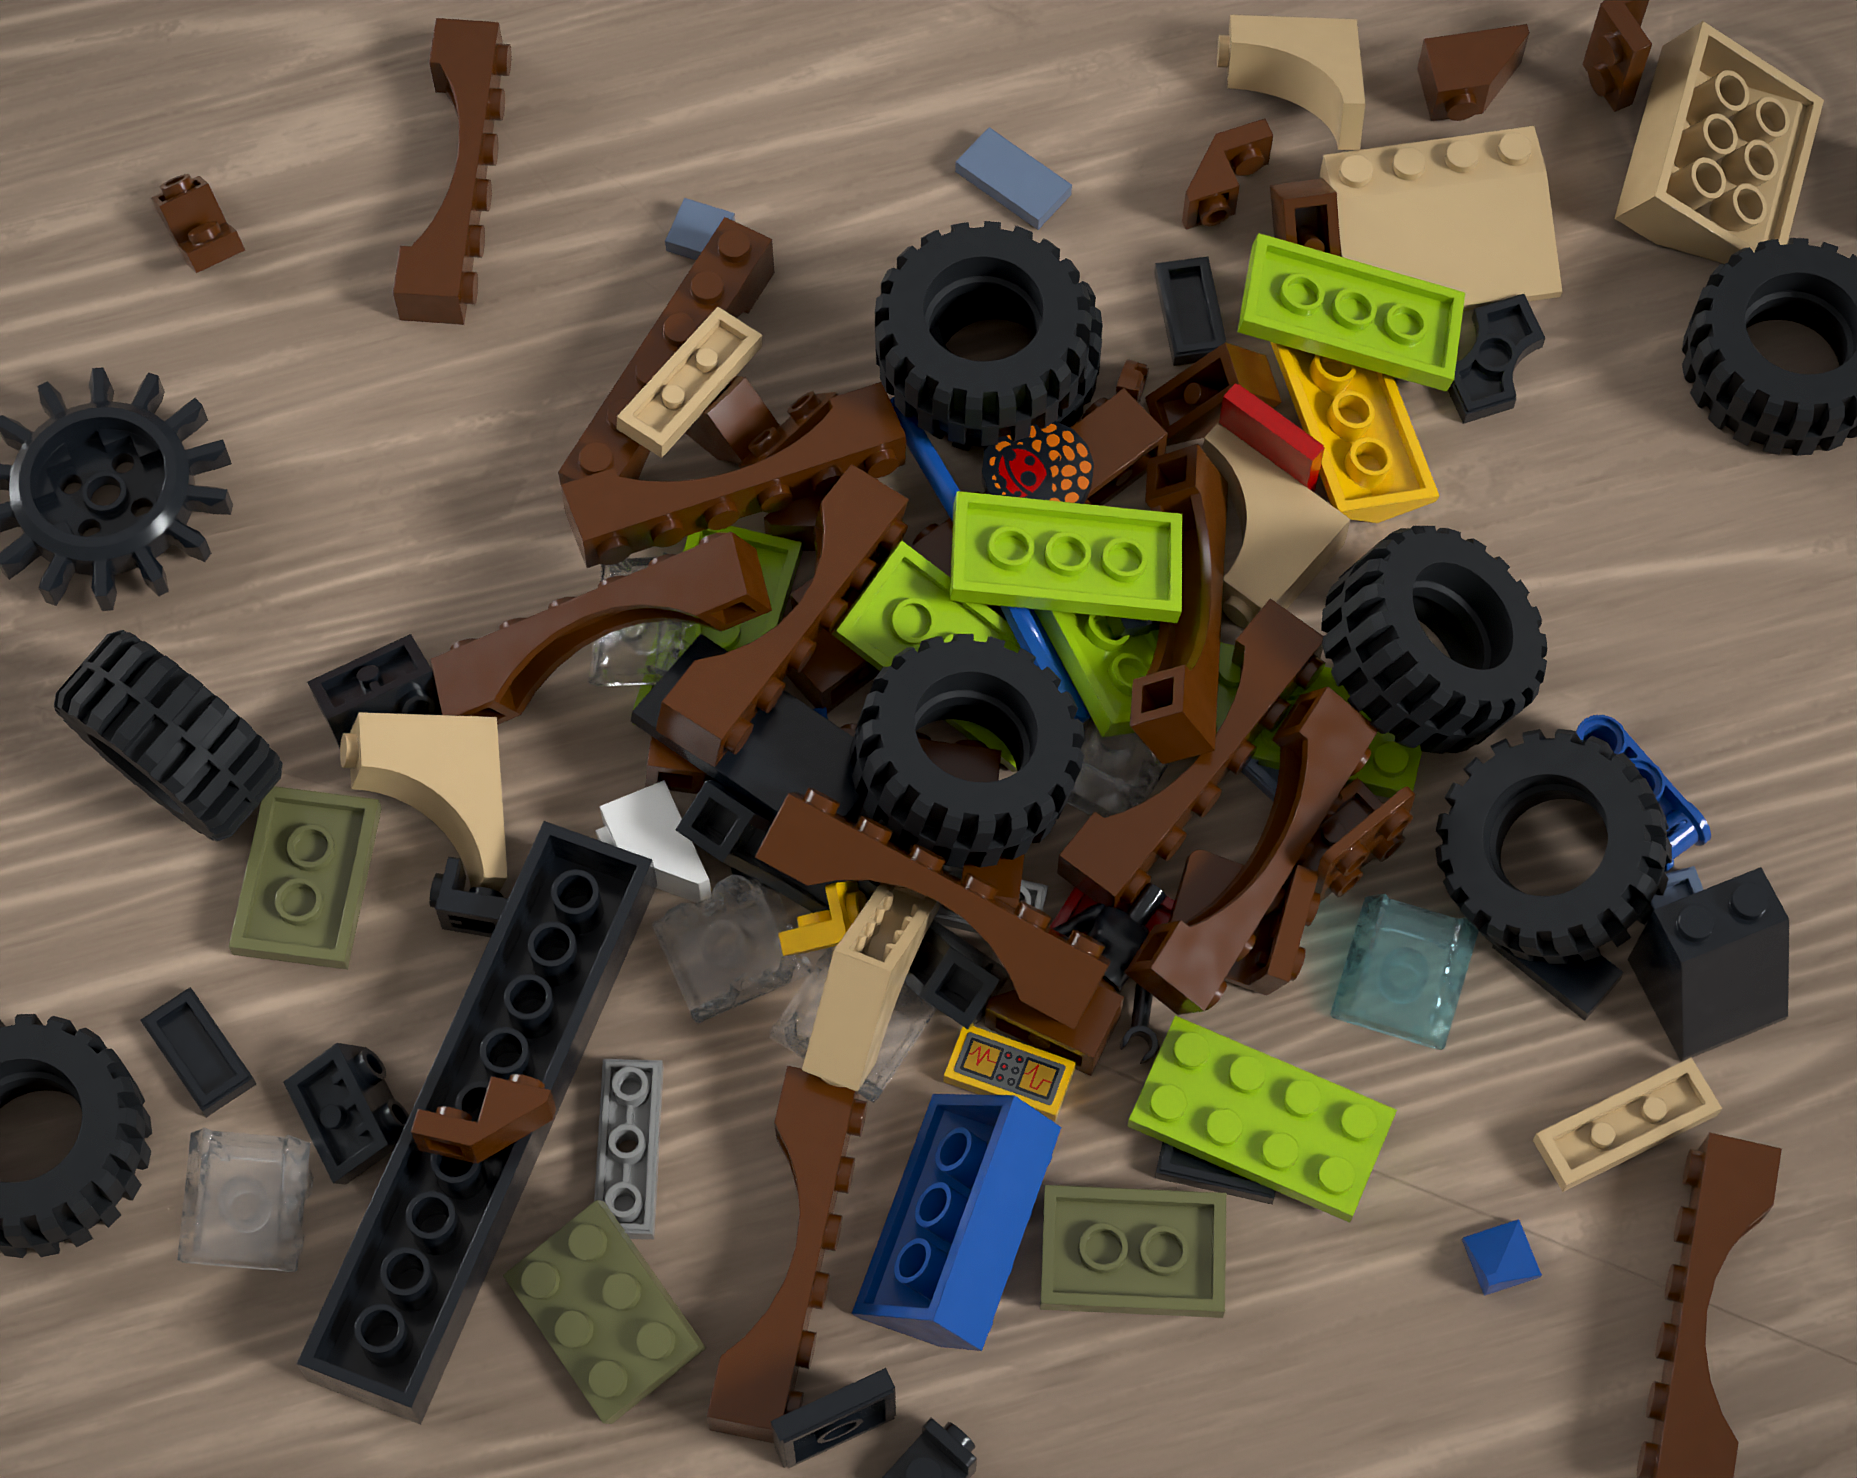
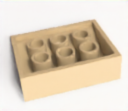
M1702 21L1662 46L1614 219L1657 245L1724 264L1729 262L1732 254L1743 248L1750 247L1755 252L1758 242L1778 239L1780 245L1787 244L1824 99Z
M1534 126L1323 155L1319 178H1323L1337 192L1341 257L1465 292L1463 311L1473 310L1521 294H1525L1528 302L1561 297L1562 284L1547 171Z

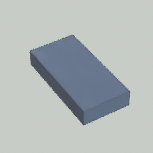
M990 127L966 150L955 164L956 173L1037 230L1043 226L1072 194V184Z

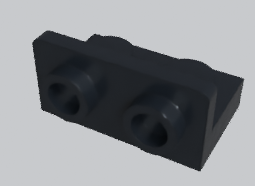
M411 634L307 682L315 701L331 728L339 749L343 733L351 732L359 712L442 715L433 671Z
M342 1043L334 1044L283 1083L333 1184L346 1185L394 1151L409 1118V1114L394 1099L385 1081L386 1069L380 1058L367 1047Z

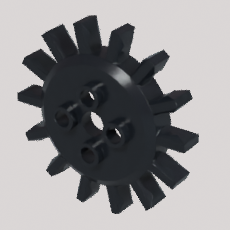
M104 367L92 368L89 381L91 401L87 404L67 409L61 393L48 381L37 386L40 403L50 419L39 426L34 432L25 428L14 419L4 415L0 416V435L8 446L19 451L13 465L0 463V490H8L10 501L0 504V532L21 527L24 533L0 552V569L2 573L10 580L35 559L42 556L50 564L41 578L39 590L45 602L57 606L65 594L74 573L92 576L91 589L102 611L114 610L117 596L115 575L136 568L140 569L145 584L159 597L169 592L166 573L156 558L171 545H175L188 556L206 562L212 553L206 538L198 530L187 526L191 513L193 511L231 515L233 503L227 489L197 486L194 479L195 475L232 464L224 440L209 442L186 450L182 444L186 438L208 421L203 405L194 398L167 420H162L155 415V412L162 403L165 391L159 376L149 372L140 384L131 404L113 402L114 390ZM130 462L134 464L128 472L119 473L116 471L117 467L122 463ZM72 483L82 484L77 492L72 494L64 493L68 485ZM104 485H114L121 489L117 500L109 505L101 506L91 502L93 493ZM151 507L148 513L138 517L135 516L140 508ZM90 528L101 529L100 532L91 536H83L85 531Z

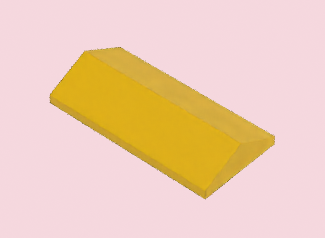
M1270 342L1303 431L1324 445L1319 474L1333 507L1351 520L1380 523L1437 501L1440 495L1393 376Z

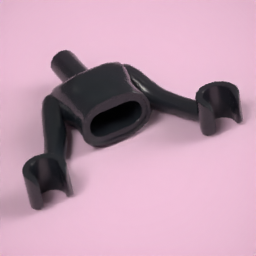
M1148 883L1127 912L1097 903L1087 907L1066 922L1052 929L1069 937L1073 929L1084 933L1090 927L1087 935L1105 946L1101 955L1111 960L1103 979L1110 982L1117 992L1120 993L1129 978L1124 972L1150 933L1146 925L1164 902L1167 895L1156 885ZM1136 982L1131 1028L1123 1036L1120 1042V1049L1122 1050L1131 1037L1140 1036L1144 1038L1148 1043L1149 1051L1140 1061V1064L1147 1063L1156 1053L1158 1039L1153 1030L1149 1028L1153 995Z

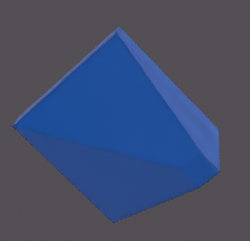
M1519 1219L1462 1238L1484 1296L1542 1276Z

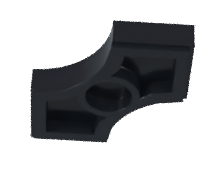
M1525 294L1474 309L1472 321L1476 333L1475 344L1463 359L1456 362L1454 381L1448 389L1463 424L1513 409L1516 402L1513 371L1524 357L1537 349L1543 348L1545 336Z

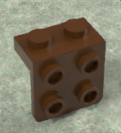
M1358 777L1341 790L1340 794L1343 795L1341 805L1328 820L1321 822L1312 837L1314 848L1308 858L1300 865L1319 873L1314 892L1320 894V902L1332 892L1337 897L1343 896L1363 876V873L1360 871L1361 868L1375 857L1380 862L1385 861L1401 847L1406 839L1402 835L1403 831L1413 819L1410 811L1416 796L1408 786L1403 787L1384 804Z
M1199 849L1192 852L1186 859L1168 922L1178 920L1186 922L1196 916L1225 891L1244 865L1205 850ZM1296 865L1282 885L1286 890L1283 899L1272 912L1263 916L1253 932L1256 935V941L1252 949L1242 960L1233 964L1224 981L1267 996L1289 983V981H1294L1303 966L1306 952L1305 948L1299 946L1304 927L1311 925L1320 904V894L1314 892L1319 876L1318 872L1300 865Z

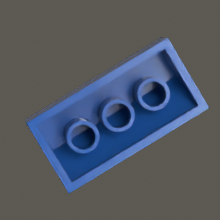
M933 1094L851 1314L859 1319L939 1347L982 1351L988 1333L992 1328L996 1310L1007 1279L1011 1274L1017 1251L1027 1223L1031 1218L1033 1206L1047 1167L1051 1162L1053 1150L1062 1127L1015 1095Z

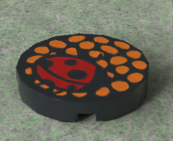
M1054 421L1044 429H1040L1037 424L1031 426L1029 437L1014 442L1010 435L998 437V445H988L983 457L981 481L986 494L1084 504L1092 487L1094 462L1087 443L1074 429L1057 421Z

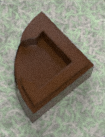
M1127 359L1116 385V394L1124 388L1139 403L1149 374L1147 364Z

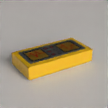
M975 1026L969 1029L962 1027L944 1073L943 1082L978 1095H1015L1055 1122L1074 1073L1076 1062Z

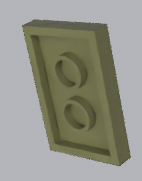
M277 786L271 789L261 801L229 943V949L233 955L348 970L382 810L379 799Z
M1045 1185L1040 1310L1223 1318L1225 1313L1226 1193Z
M595 1200L503 1274L505 1280L601 1421L605 1424L614 1423L706 1349L692 1326L603 1201Z

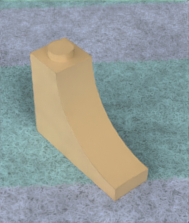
M1230 15L1229 34L1219 35L1217 49V67L1227 68V88L1261 92L1293 102L1316 115L1328 126L1336 139L1338 150H1360L1365 95L1357 19Z
M1217 423L1204 437L1202 450L1228 483V495L1238 514L1242 533V547L1232 568L1223 578L1222 609L1233 623L1246 628L1270 598L1285 609L1293 603L1343 547L1351 519Z
M359 712L351 732L343 733L340 746L342 768H350L351 789L384 794L396 798L423 813L446 834L456 848L466 868L471 888L486 887L500 892L508 876L497 717Z
M882 882L879 884L834 949L802 1071L816 1075L830 1085L847 1087L858 1092L877 1061L888 1023L905 978L930 924L939 911L941 903L905 887Z

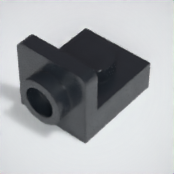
M449 856L444 874L436 873L433 878L429 898L430 907L435 908L442 929L491 938L508 898H504L500 892L486 887H472L469 892L464 891L466 873L461 858Z
M930 1417L922 1426V1434L882 1478H970L976 1472L977 1458L971 1453L976 1446L953 1423L947 1422L942 1427Z

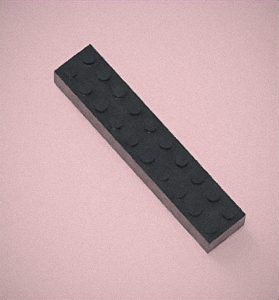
M543 821L298 1359L297 1365L309 1382L421 1425L655 892L657 880L652 859ZM512 1074L526 1075L540 1080L545 1084V1089L551 1090L556 1106L554 1119L478 1164L420 1151L411 1134L417 1109L436 1113L437 1107H451L470 1114L472 1121L478 1122L491 1076L509 1080Z

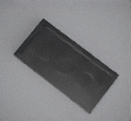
M702 633L632 711L630 722L773 820L777 816L788 793L797 791L805 795L809 787L839 802L840 806L836 813L847 819L867 796V794L859 795L855 791L852 780L855 766L850 761V754L854 737L785 690L768 713L759 709L750 723L754 724L753 730L737 754L727 751L715 767L657 732L656 726L661 703L695 660L722 655L728 652Z

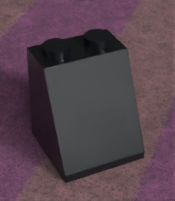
M1762 867L1653 910L1627 960L1681 1062L1776 1024L1788 1017L1789 917Z

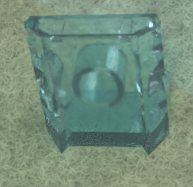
M1386 894L1365 897L1330 1015L1337 1020L1436 1050H1443L1479 930L1465 917L1459 919L1390 899Z

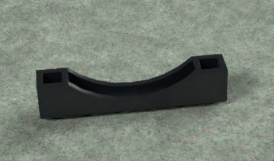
M715 779L707 780L675 829L721 862L773 888L812 913L830 910L825 890L827 884L856 881L859 890L866 895L867 900L870 899L880 884L872 880H835L807 886L755 858L774 820ZM933 919L904 982L919 997L966 1029H969L982 1020L990 998L999 994L1010 975L1005 967Z

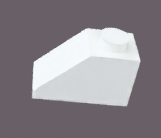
M665 780L600 806L604 827L595 830L599 841L652 859L657 889L701 905L712 901L709 878L692 841L675 830L682 818Z

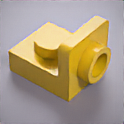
M844 881L827 884L825 890L830 910L798 916L796 918L799 928L778 933L783 956L809 953L837 946L868 902L866 895L859 890L858 883L856 881Z

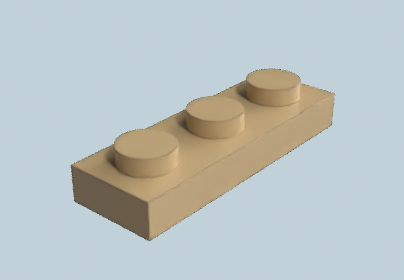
M717 307L617 416L616 429L662 458L762 348L763 335Z
M1691 1057L1536 1133L1533 1142L1562 1192L1718 1116L1722 1107Z

